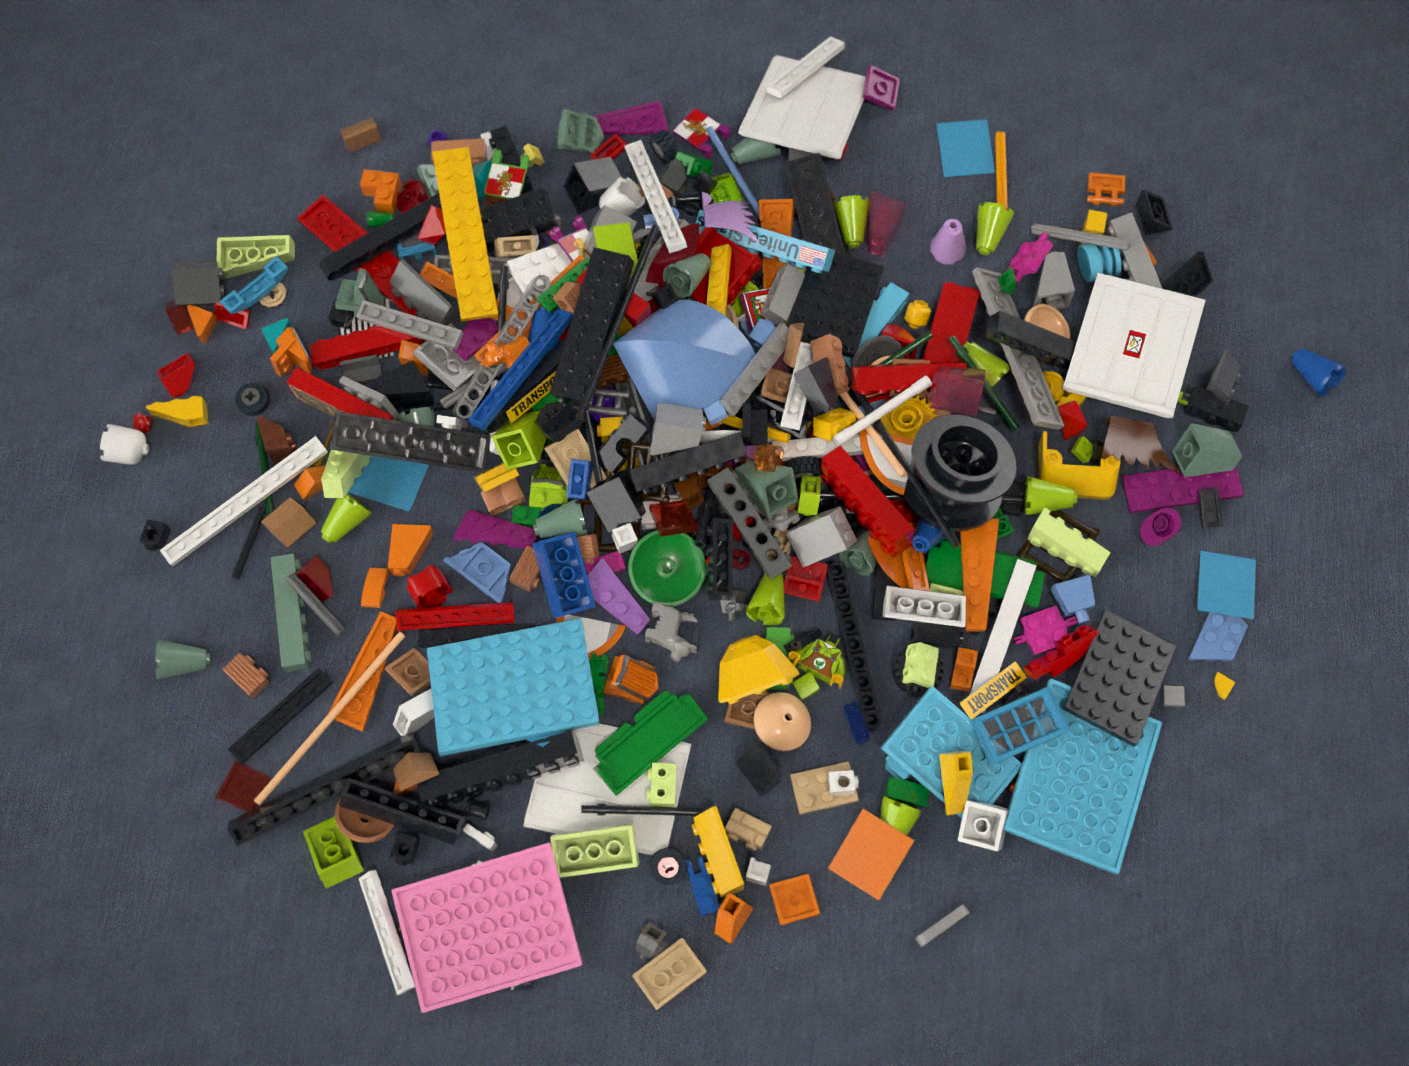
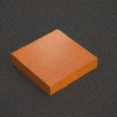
M809 874L769 884L780 926L820 915Z

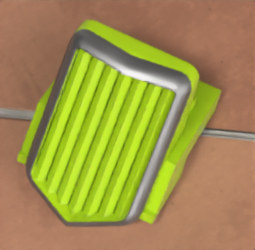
M542 464L535 469L531 480L529 506L557 509L568 503V488L556 468H549L546 464Z

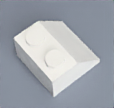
M966 801L958 841L994 851L1001 850L1006 833L1004 825L1009 809L993 804Z

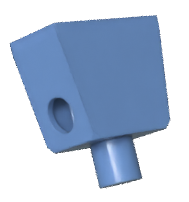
M1090 574L1055 584L1051 588V592L1066 617L1075 614L1079 624L1090 621L1087 611L1095 606Z

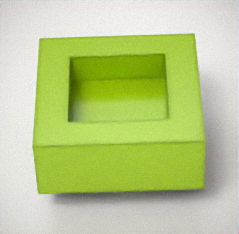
M1084 436L1079 437L1071 452L1084 464L1092 456L1093 444Z

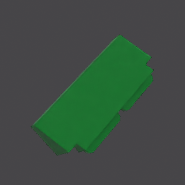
M949 540L941 542L940 548L932 547L929 550L925 566L928 582L963 590L961 543L958 547L953 548ZM995 551L990 597L1003 600L1017 559L1036 566L1037 563L1031 559ZM1035 569L1023 605L1038 608L1045 577L1044 572L1036 571Z
M663 691L634 715L635 723L632 725L624 723L596 746L595 757L600 763L593 770L612 793L617 796L652 767V763L658 762L708 718L689 694L683 693L677 698L674 693Z

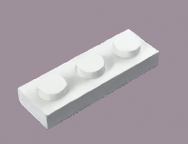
M437 415L436 423L442 424V428L461 431V428H467L468 421Z

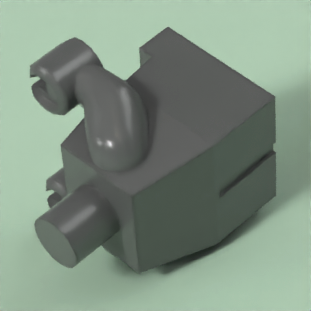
M733 590V596L729 601L720 600L722 612L728 613V621H735L736 614H741L742 610L746 612L748 604H744L743 601L747 591Z
M650 922L645 928L641 927L636 935V951L640 953L639 957L641 959H650L651 956H657L666 950L668 943L663 940L667 933L660 928L657 929V926Z

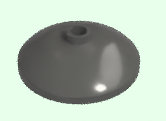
M882 335L871 338L856 351L852 359L851 369L852 366H870L878 358L895 354L902 349V346L891 336Z

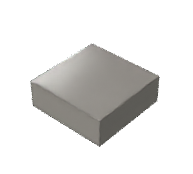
M1164 685L1163 706L1184 707V686Z

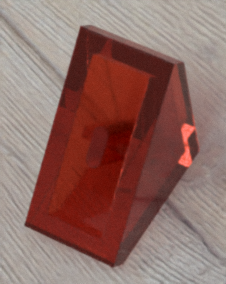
M175 300L166 303V312L177 335L195 329L186 304L175 305Z

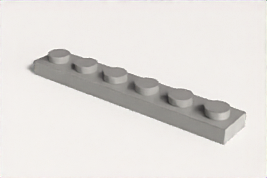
M364 300L356 315L358 320L457 350L464 334L462 330Z
M785 323L777 326L720 400V403L729 415H735L743 403H745L784 352L789 332Z

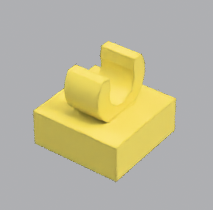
M531 144L523 147L525 153L522 155L529 156V167H532L534 163L541 166L545 162L537 147Z

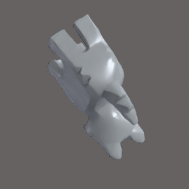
M653 602L652 617H659V621L655 625L656 629H646L645 643H654L671 651V659L675 662H679L682 657H687L690 653L697 654V651H695L697 649L696 646L678 636L681 622L697 623L698 620L694 617V614H688V612L681 613L672 606H664L663 604Z

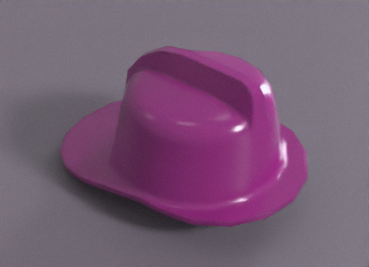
M1163 508L1147 517L1140 527V535L1144 543L1149 546H1157L1174 536L1181 526V518L1178 512L1172 508Z

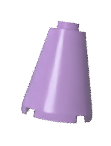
M956 219L947 220L931 240L930 252L942 264H954L956 261L963 259L966 253V242L962 225Z

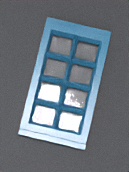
M1050 687L1041 689L970 721L991 766L1071 731Z

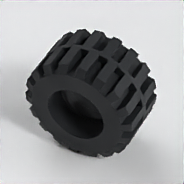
M906 646L905 650L902 649L895 660L893 678H896L895 683L897 686H901L900 690L902 692L906 690L908 691L907 695L911 696L913 693L915 697H920V694L924 695L929 688L915 683H903V670L905 668L906 650L908 648ZM939 652L934 680L935 688H938L945 670V666H943L944 661L943 658H939Z

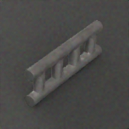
M596 389L595 406H588L590 413L617 416L627 415V409L622 408L623 398L629 399L630 391ZM604 396L616 397L614 407L603 406ZM570 403L575 411H578L580 404Z

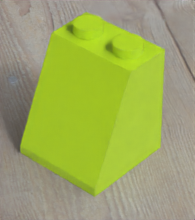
M541 410L523 414L512 424L509 420L491 436L507 470L539 462L547 438L534 423Z

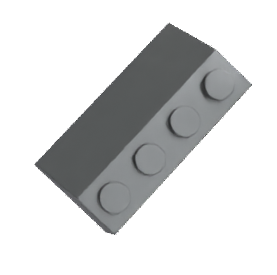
M402 259L390 280L392 293L397 298L401 297L408 309L415 310L417 317L446 326L450 323L455 325L458 321L453 306Z

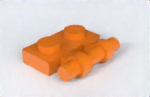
M1089 173L1087 192H1094V196L1087 195V202L1094 205L1110 204L1113 207H1116V205L1123 206L1124 198H1117V195H1124L1125 176ZM1101 193L1111 194V197H1103Z

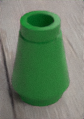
M375 210L367 212L368 227H379L393 219L392 213Z

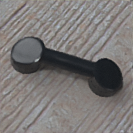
M702 193L685 196L674 195L667 199L670 207H674L677 210L678 203L698 201L700 202V207L703 208ZM711 196L712 199L709 204H714V199Z

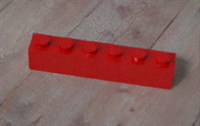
M371 326L366 330H357L351 332V334L337 335L334 338L318 340L316 343L310 344L312 363L321 371L340 366L341 361L371 355L379 356L399 351L402 340L422 345L424 340L381 326Z
M950 361L852 366V390L857 391L858 394H870V391L888 393V390L903 392L924 376H927L932 382V385L928 387L930 390H942V387L956 390L960 389V386H966L967 363Z

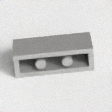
M789 264L779 268L760 315L777 326L787 322L805 275Z

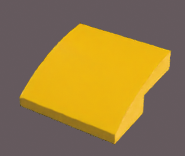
M502 462L486 470L485 473L474 476V479L479 487L486 492L519 476L516 468L507 470Z

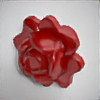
M140 412L137 415H133L134 420L132 424L136 430L142 431L143 434L151 430L149 427L152 422L151 416L142 415Z

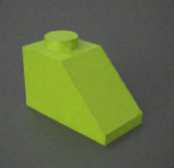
M802 474L798 513L806 516L817 515L821 492V477Z

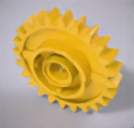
M918 395L916 398L911 397L881 417L880 420L889 434L914 439L919 429L928 421L937 418L938 415L936 414V409L932 408V403L927 404L926 398L920 400Z

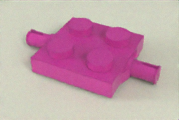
M1042 232L1036 242L1023 243L1016 256L1011 260L1007 270L1010 267L1013 268L1016 284H1019L1024 275L1036 273L1045 256L1053 247V244L1047 240L1049 237L1047 233Z
M1056 605L1020 618L1019 621L1022 626L1023 635L1013 637L1012 640L1015 646L1026 642L1030 646L1033 656L1055 649L1054 642L1067 635V627L1077 624V620H1075V616L1064 620Z

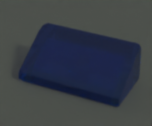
M855 701L845 705L843 708L854 739L858 745L862 746L870 739V734L859 704Z

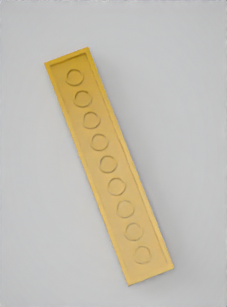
M469 147L432 151L461 322L498 317Z

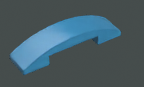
M276 256L263 267L265 272L240 292L232 291L220 303L231 314L249 308L273 290L289 268Z

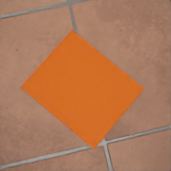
M862 809L828 869L879 900L914 840L865 809Z

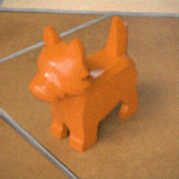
M519 335L514 341L500 347L494 342L486 344L485 360L480 363V366L489 367L505 363L509 370L530 344L528 339Z

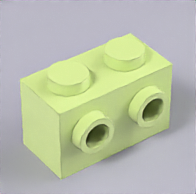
M652 763V769H648V781H651V789H647V801H651V807L675 808L676 764Z

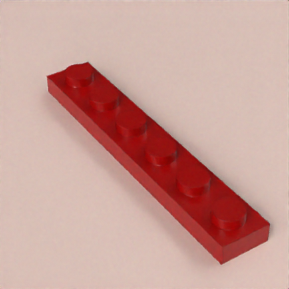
M513 602L401 609L395 612L397 631L515 623Z

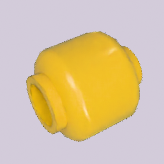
M914 300V302L908 304L904 319L911 328L919 329V327L927 325L931 313L928 303Z

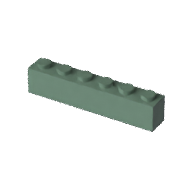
M294 553L271 557L281 667L285 672L309 669V662L312 661L310 650H307V643H310L308 632L305 631V625L308 624L306 613L303 612V607L306 606V602L286 581L289 575L296 573L302 567L301 560L297 559Z

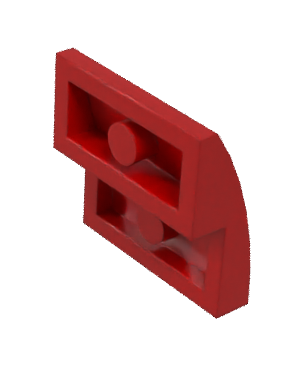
M791 556V568L787 570L785 577L784 593L820 602L829 564L815 562L802 567L798 557Z

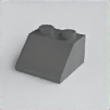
M1225 349L1215 364L1205 388L1213 392L1211 400L1224 405L1227 399L1231 400L1235 389H1232L1233 384H1237L1241 377V374L1238 373L1241 367L1240 364Z

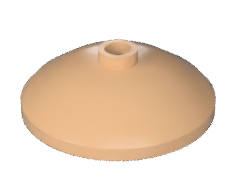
M1039 304L1032 307L1026 313L1024 321L1070 339L1068 324L1063 315L1054 307L1047 304Z
M784 692L772 693L763 698L755 709L753 720L756 733L764 744L778 751H791L801 746L807 740L811 730V718L806 706L797 697ZM785 715L789 717V721L785 719Z

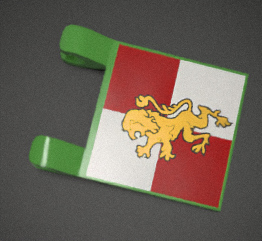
M494 150L484 195L508 200L520 196L526 173L530 166L529 156L522 155L520 167L502 164L503 156L501 151Z

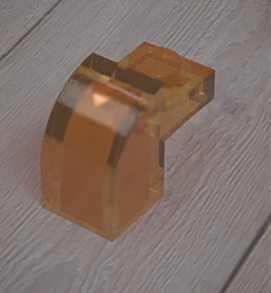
M760 444L754 453L756 470L774 472L778 465L783 466V447Z

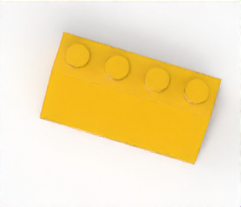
M714 806L694 817L695 824L691 826L694 835H699L701 843L698 846L701 855H706L708 862L705 863L709 875L713 874L715 880L712 882L715 894L719 893L720 897L723 898L728 893L734 894L743 891L744 882L717 807Z

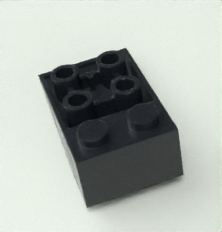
M755 738L736 761V766L760 797H762L780 783V768L782 766L775 757H770L768 754L769 749L764 742H758Z

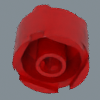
M434 565L427 566L424 571L407 579V591L418 608L439 607L447 601L446 596L448 593L451 595L453 591L439 568H435Z

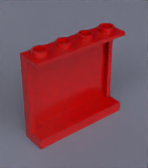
M705 227L698 236L696 255L703 253L711 261L712 248L729 244L731 247L727 309V306L737 298L741 289L749 283L753 274L759 271L763 262L757 253L755 255L751 254L718 233L715 227ZM710 269L691 295L697 302L707 305Z

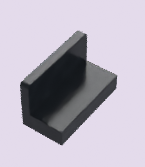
M743 403V441L745 446L768 444L767 409L752 410L751 403Z

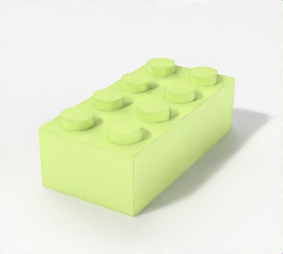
M634 823L560 833L550 837L560 878L638 867L640 864Z

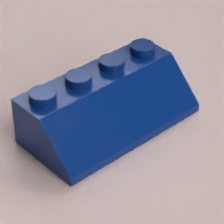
M572 532L533 543L552 617L558 618L596 607L576 533Z

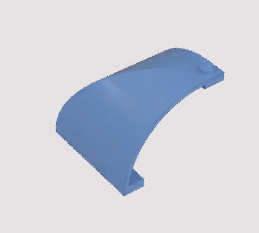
M677 300L665 309L659 308L613 343L653 420L655 418L657 402L702 409L721 399L756 355L743 333L727 317L705 304L691 300Z

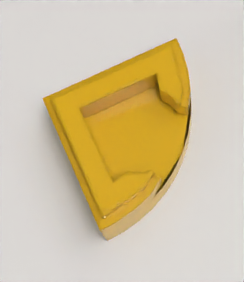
M1219 672L1214 677L1217 694L1225 700L1235 682Z

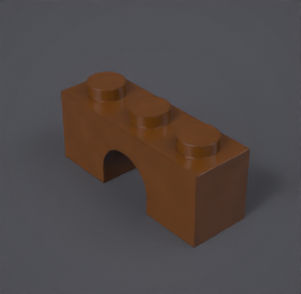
M726 462V466L715 470V467L707 469L708 473L699 476L694 473L689 475L690 479L673 484L677 495L687 510L705 501L701 492L708 486V479L727 467L730 471L733 470L728 462Z

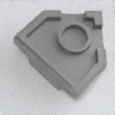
M786 508L768 518H762V520L765 519L768 522L770 528L774 527L778 531L787 529L790 522L795 524L800 520L796 509L787 511Z

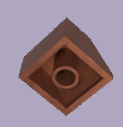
M262 416L257 417L265 451L274 464L280 463L297 450L296 442L292 439L290 432L287 433L282 426Z

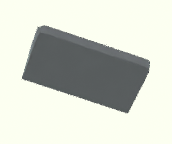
M377 355L340 362L344 376L359 384L372 383L373 379L383 375L381 363Z

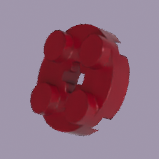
M414 179L408 180L402 186L405 188L403 192L398 193L397 209L404 213L422 203L425 198L426 185Z

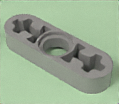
M963 904L915 939L923 947L970 912Z

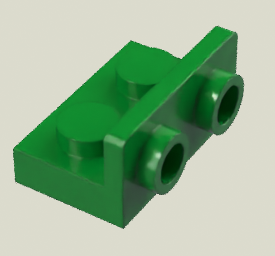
M677 152L675 159L682 161L681 164L688 167L687 175L698 177L699 173L703 171L708 175L711 174L713 161L698 155Z

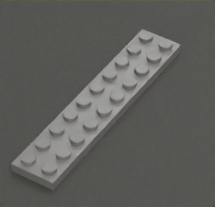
M978 267L973 270L975 282L979 287L988 314L991 316L998 311H1002L1020 319L1011 295L1001 290L998 278L1002 274ZM1000 343L1012 369L1011 372L1015 376L1018 389L1023 396L1024 404L1029 411L1032 423L1035 426L1056 430L1063 428L1064 423L1037 358Z

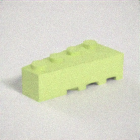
M290 235L217 238L218 268H222L223 279L263 269L276 256L283 263L295 260V242Z
M331 450L321 479L324 498H344L353 486L354 479L361 475L362 468L369 464L371 456Z
M1044 508L1027 539L1034 546L1046 549L1050 555L1064 559L1068 565L1082 569L1084 574L1096 577L1110 552L1090 538L1085 540L1082 538L1083 535L1076 528L1069 529L1065 526L1063 519L1060 517L1053 518L1049 515L1050 511Z

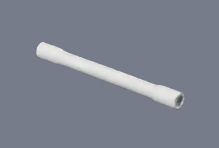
M927 376L922 377L913 383L911 387L849 428L833 437L834 442L837 446L844 444L853 438L854 435L914 395L932 385L931 380Z

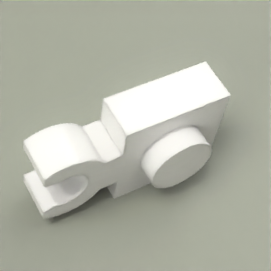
M469 824L463 829L464 833L493 852L497 847V844L494 842L495 837L485 831L482 834Z

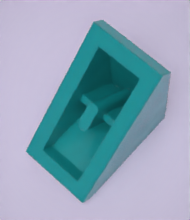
M491 161L477 163L472 168L478 199L486 198L484 190L491 168Z
M287 318L262 328L273 354L279 348L276 340L287 327L290 328L292 326Z

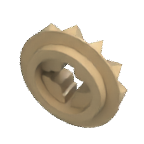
M279 282L272 290L275 294L274 299L270 297V291L259 301L262 306L264 305L268 308L274 306L277 308V305L283 304V300L287 297L286 289L282 283Z

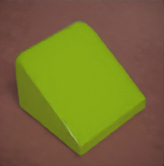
M811 672L793 682L801 700L820 691Z

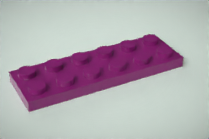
M1236 466L1231 471L1184 477L1182 471L1180 473L1167 469L1126 475L1121 478L1130 514L1199 504L1197 490L1218 487L1220 501L1241 498L1244 495Z

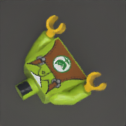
M830 634L826 642L817 639L804 648L789 653L787 659L793 660L794 666L798 663V668L806 673L811 672L814 677L830 686L833 683L839 684V689H841L846 670L845 660L841 656L842 651L836 648L840 641L838 637Z

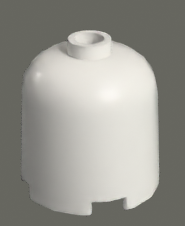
M619 177L600 197L599 206L601 209L605 205L630 217L643 206L645 197H641L638 192L640 187L630 178L622 179V177Z
M113 424L107 425V428H109L108 432H103L100 443V450H104V455L100 456L102 461L134 465L139 463L144 455L148 454L149 444H146L145 435L141 431Z

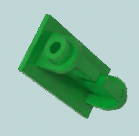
M592 653L589 664L594 693L602 694L605 691L606 677L600 676V674H607L609 660L606 655H600L599 658L596 654Z

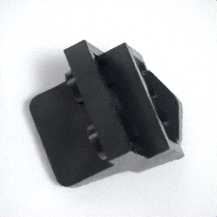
M566 400L544 405L537 416V420L534 421L542 434L551 440L552 443L562 441L568 433L579 429L584 438L586 437V432L581 426L585 422L584 417L582 420L575 417L577 411Z

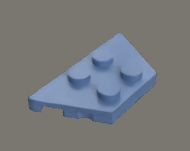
M483 542L477 543L470 549H464L459 554L450 558L446 557L443 560L445 564L496 603L503 602L512 566Z
M1209 612L1188 660L1232 661L1248 625L1241 617Z

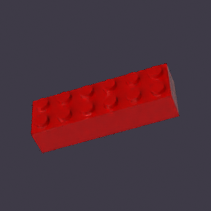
M840 445L822 457V481L832 487L835 496L845 502L847 510L857 516V521L861 526H865L869 530L870 536L881 543L882 550L894 558L912 545L914 528Z

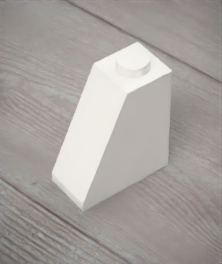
M431 689L399 706L393 726L401 737L411 732H416L434 718Z

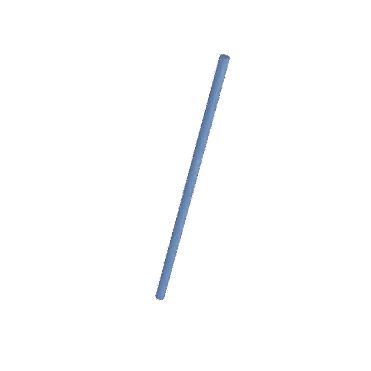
M712 126L707 127L708 135L760 220L758 202ZM793 261L789 262V265L795 266Z

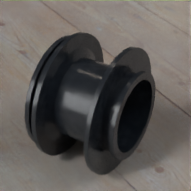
M944 415L924 424L917 432L912 444L910 467L953 532L978 528L994 517L1000 507L1002 495L1010 488L1016 475L1014 452L1000 432L989 424L970 416ZM907 478L903 497L908 507L923 522L942 530L910 479Z

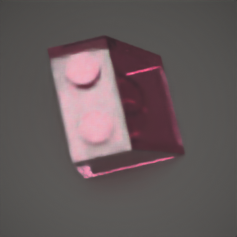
M871 191L869 199L868 250L875 255L884 257L902 223L905 204L875 191Z
M940 366L939 372H935L932 383L936 384L935 390L930 391L929 401L932 402L931 408L976 417L986 370Z

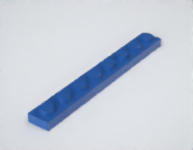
M561 309L555 311L468 419L471 425L482 430L489 426L569 326L573 317L572 313Z

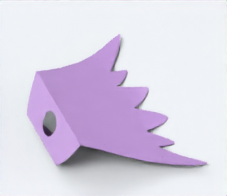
M702 192L705 227L732 229L758 242L755 235L746 228H753L746 223H755L745 217L752 216L753 214L741 210L748 208V206L743 204L750 203L726 201L709 204L712 199L711 196Z

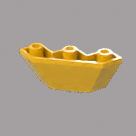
M757 635L741 638L729 645L720 662L718 700L720 703H736L742 697L753 693L755 695L767 691V688L778 684H789L793 682L792 678L799 675V672L774 643Z

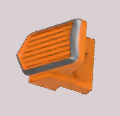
M294 326L287 327L276 340L279 348L270 357L276 374L283 378L285 374L292 370L294 364L311 374L313 371L312 359L308 355Z
M623 654L620 657L615 656L603 693L623 698L629 702L643 704L644 700H649L658 691V674L654 666L643 661L635 660Z

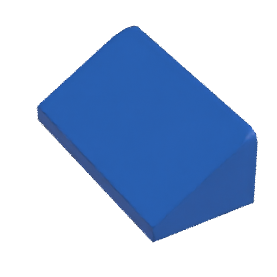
M571 459L567 489L568 498L589 500L587 492L591 487L593 470L591 461Z

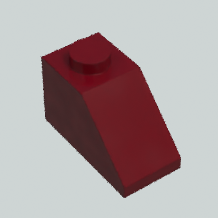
M317 556L306 561L295 574L321 602H324L333 595L330 570Z

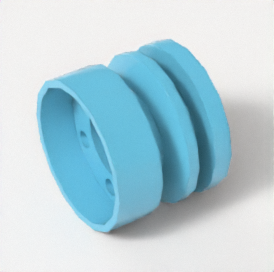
M1083 244L1078 247L1079 269L1087 283L1095 281L1098 273L1109 276L1120 275L1121 257L1119 249L1093 244Z

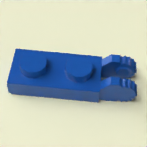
M702 855L697 856L698 865L702 871L700 873L694 874L690 859L685 860L690 875L688 877L702 917L717 912L720 906L710 875L706 870Z

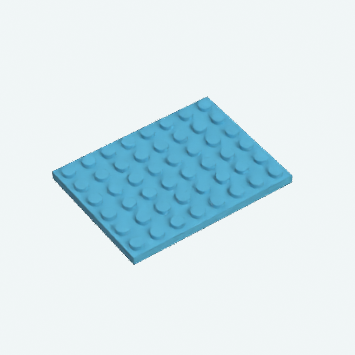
M582 618L427 648L438 752L440 756L525 740L526 738L563 730L566 732L600 725Z
M1049 679L1046 687H1050L1071 731L1026 750L1008 808L1004 831L1113 874H1119L1162 722L1148 717L1138 745L1133 747L1063 710L1062 708L1071 686L1054 679ZM1044 701L1037 716L1048 712ZM1051 715L1039 720L1045 733L1057 729ZM1036 723L1030 740L1042 736Z

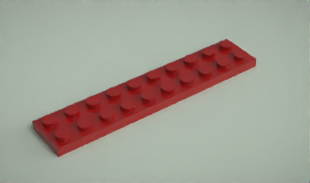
M324 195L297 218L299 223L333 252L367 234L364 229ZM387 250L354 269L357 273L360 268L367 270L381 294L403 313L416 316V311L408 309L403 303L404 300L401 297L397 298L391 291L390 280L400 262L392 253Z

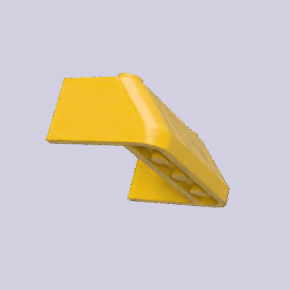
M1043 431L1038 443V479L1074 488V492H1077V498L1107 500L1114 495L1120 459L1116 461L1114 454L1107 459L1101 458L1100 467L1062 464L1060 452L1047 449V431Z

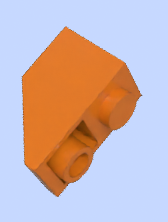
M728 893L718 910L714 933L732 944L753 908L738 897Z

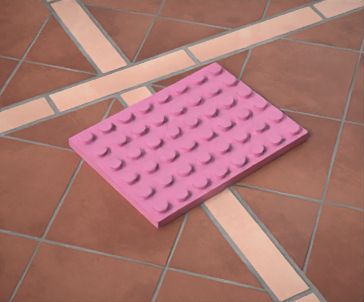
M551 843L391 890L422 1013L583 965Z

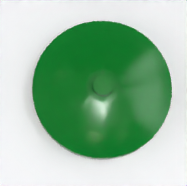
M672 529L657 530L641 538L634 546L628 561L629 579L637 594L651 604L656 602L670 607L680 605L691 599L702 586L706 572L704 555L702 550L695 546V541L687 534Z

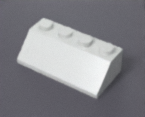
M887 586L883 603V617L965 627L966 596Z

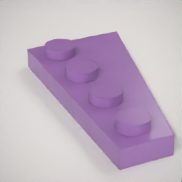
M601 558L587 575L594 601L639 636L651 620L605 560Z

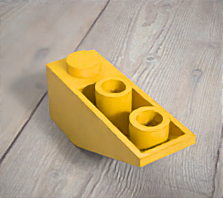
M191 396L189 399H173L170 402H154L152 405H146V409L155 417L188 427L208 424L207 403L202 396Z
M953 751L939 754L946 815L963 813L973 775L971 752Z

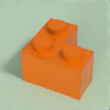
M364 169L360 182L364 196L375 197L373 203L377 211L389 212L395 215L397 196L402 188L399 174Z

